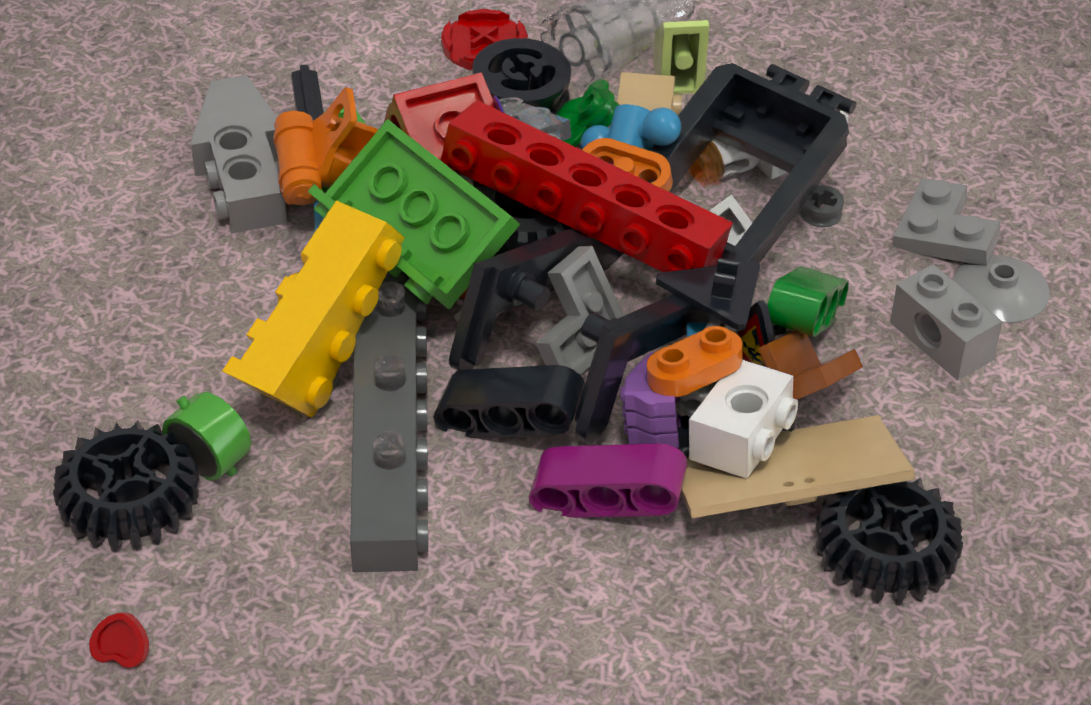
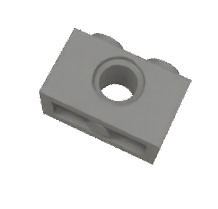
M933 264L896 285L890 323L957 381L994 360L1003 321Z

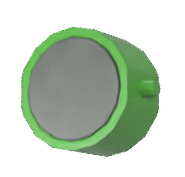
M210 392L197 393L189 400L185 395L178 398L176 402L180 408L163 422V435L173 433L177 444H188L194 463L198 466L199 475L208 481L218 480L225 473L228 476H234L238 472L234 465L250 451L252 444L250 433L242 418L222 398Z

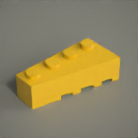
M335 201L301 252L303 267L299 273L296 272L289 277H284L275 291L278 297L277 306L267 321L260 318L256 319L246 334L248 339L253 342L241 360L231 356L222 372L262 395L312 418L319 408H322L328 402L333 390L332 382L342 362H345L351 356L356 344L355 336L365 316H368L374 310L379 298L378 290L387 272L392 270L399 261L402 251L401 244L405 237L387 222Z

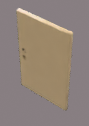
M875 415L795 429L791 432H780L775 439L770 457L766 461L760 460L747 479L689 460L688 456L686 457L687 470L681 495L691 518L783 502L787 506L814 502L817 500V496L914 480L915 473L914 468L882 422L881 417Z

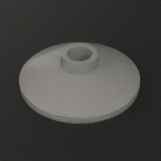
M991 255L987 266L965 262L957 269L953 277V281L1001 319L1002 323H1016L1029 320L1041 313L1049 301V286L1042 274L1028 263L1013 257Z

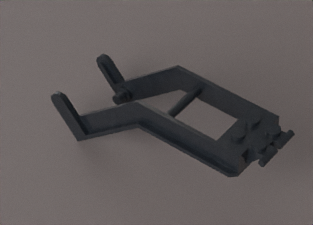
M733 63L715 67L678 114L681 121V132L678 138L669 145H654L650 150L664 156L670 164L673 178L670 193L713 138H717L790 173L736 245L726 243L722 258L739 261V263L748 261L760 263L846 148L849 127L845 115L840 113V111L851 115L856 108L855 101L820 85H817L810 95L805 94L810 84L809 80L774 64H771L766 71V76L772 80H768ZM571 228L475 263L449 355L450 367L460 371L473 369L474 366L477 367L482 363L497 313L521 304L536 311L542 310L549 300L550 292L555 290L548 272L577 247L593 246L603 271L607 270L624 253ZM674 294L620 318L608 320L595 312L589 314L582 325L581 334L597 343L575 415V422H577L576 437L588 444H592L603 434L609 422L627 362L685 336L687 322L707 323L710 315Z

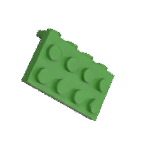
M388 119L326 193L315 184L308 190L312 196L320 201L314 210L324 218L335 201H339L383 220L397 230L405 238L401 244L402 251L399 261L388 272L397 278L403 271L410 277L404 286L426 304L434 297L448 309L454 305L468 288L474 264L494 257L520 225L511 215Z

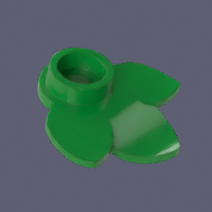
M605 79L592 82L582 97L573 98L561 107L553 120V126L562 131L560 140L576 147L580 144L581 138L588 128L595 125L606 127L611 125L614 109L620 104L614 100L615 95L609 90V82Z

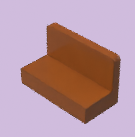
M793 331L759 348L767 368L794 376V399H800L826 388L863 368L855 349L820 363L808 335Z

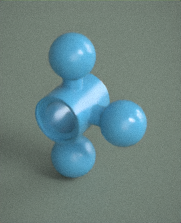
M619 105L614 109L610 128L603 125H595L584 132L581 138V149L596 139L610 138L650 151L654 145L665 146L673 143L681 132V121L678 115L669 108L660 107L650 111L637 105Z

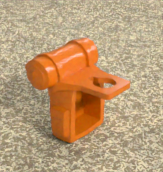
M344 87L327 111L314 121L309 114L294 110L283 112L276 118L273 141L279 165L278 183L285 203L302 206L314 203L317 199L308 192L312 185L315 184L321 190L322 186L330 188L378 131L375 127L357 122L353 89ZM344 108L343 118L338 117L340 111Z

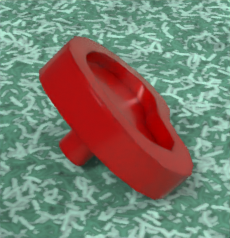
M119 612L106 617L96 626L89 640V651L96 661L107 662L115 660L122 667L132 668L141 665L147 659L149 640L144 627L133 614Z

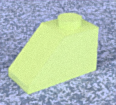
M708 20L663 22L655 30L653 58L656 75L675 76L674 94L696 93L705 81L709 36Z

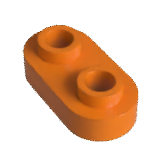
M610 138L596 139L582 149L645 181L652 180L654 181L652 184L668 192L672 188L673 178L670 164L664 156Z
M721 326L705 328L696 334L653 353L647 360V384L653 392L665 396L680 397L690 394L736 372L741 367L742 340L736 333Z

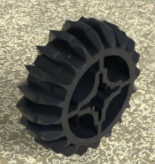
M138 420L131 428H122L116 421L113 430L103 432L95 427L93 438L89 440L77 437L75 450L63 451L62 464L55 467V489L53 490L55 505L58 506L60 519L64 522L65 527L71 526V531L75 534L77 540L88 536V541L91 542L94 549L102 544L106 538H108L109 546L112 547L115 553L121 546L122 540H130L131 545L137 552L142 537L149 536L152 541L159 545L162 536L161 529L164 528L166 531L177 534L178 526L180 525L179 519L190 520L193 510L192 505L198 504V482L200 478L198 466L194 463L188 444H178L173 433L163 435L159 424L144 430ZM155 469L166 476V479L157 477L155 471L152 470ZM88 488L96 490L98 496H100L99 499L88 494Z
M921 478L912 483L902 481L828 494L822 505L821 513L817 516L815 528L817 532L815 546L817 555H822L824 571H835L837 586L853 580L855 597L865 592V589L868 588L874 590L873 595L877 604L882 600L886 592L893 593V598L900 606L903 600L906 599L907 591H910L911 595L921 602L928 589L939 592L941 586L944 585L945 579H951L952 574L956 571L958 559L961 557L963 542L961 541V519L954 516L953 502L941 501L939 488L927 491L923 489L924 486ZM863 519L864 522L860 523L859 528L851 531L848 529L853 523ZM928 539L930 544L917 552L915 548L918 547V542Z

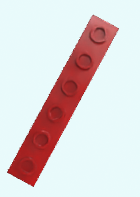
M478 100L448 124L440 161L449 168L661 272L717 266L718 259L722 258L733 222Z

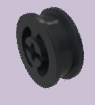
M527 38L505 39L488 45L474 59L472 75L482 72L492 99L496 95L505 114L510 116L518 115L520 121L530 126L540 128L551 124L561 107L569 101L568 86L571 81V65L567 57L550 44Z

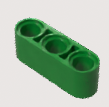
M803 266L798 267L780 277L772 288L767 303L771 323L813 337L817 336L836 322V309L838 305L844 306L849 280Z

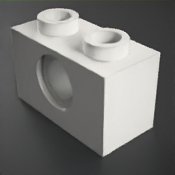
M742 360V365L736 372L721 378L689 419V460L747 479L760 460L766 461L770 457L775 439L782 429L788 430L795 420L798 401L793 398L794 376Z

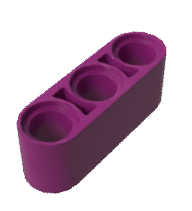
M659 443L558 446L548 448L543 451L529 493V503L538 512H542L543 508L561 511V516L571 518L669 515L676 510L687 470V458L676 447Z

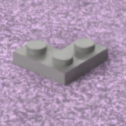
M922 178L894 233V247L924 256L987 266L1000 237V221L960 215L967 202V185Z
M593 246L577 247L548 272V276L567 316L535 343L545 365L566 366L575 370L580 375L591 366L597 343L581 334V328L585 319L593 312L608 320L624 316Z

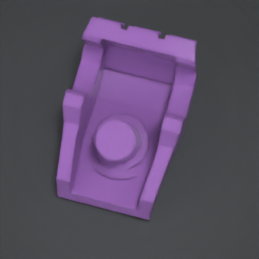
M650 352L628 374L625 386L621 387V401L625 402L622 404L623 418H626L624 419V432L628 434L629 444L659 443L679 448L678 427H681V416L676 413V402L680 401V397L661 395L649 388L647 384V360L654 353Z

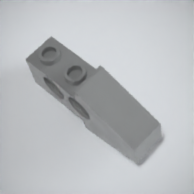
M247 75L210 82L191 139L195 176L206 175L209 189H219V191L213 192L218 220H228L231 234L287 223L286 203L280 191L278 183L279 173L275 164L278 161L273 135L277 116Z

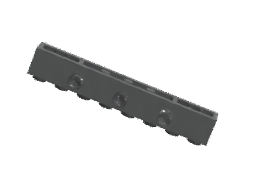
M403 271L397 278L387 272L378 290V302L371 314L365 316L355 336L350 524L352 572L418 571V552H429L428 519L418 520V511L428 510V478L418 479V470H428L427 439H417V431H428L427 400H417V393H427V363H417V357H427L426 326L417 327V321H427V304L404 286L410 277Z

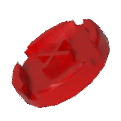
M477 9L458 15V21L452 24L449 21L444 26L441 34V46L444 55L453 64L467 70H472L475 57L488 45L505 39H528V34L524 24L519 20L518 24L510 20V15L505 12L492 9Z

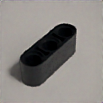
M561 365L460 370L451 375L433 418L441 431L447 432L448 429L465 432V437L469 438L561 435L570 429L578 409L585 381L575 370Z

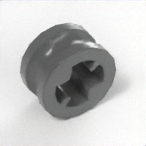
M818 185L801 207V217L805 222L816 227L836 225L842 217L843 195L833 187Z

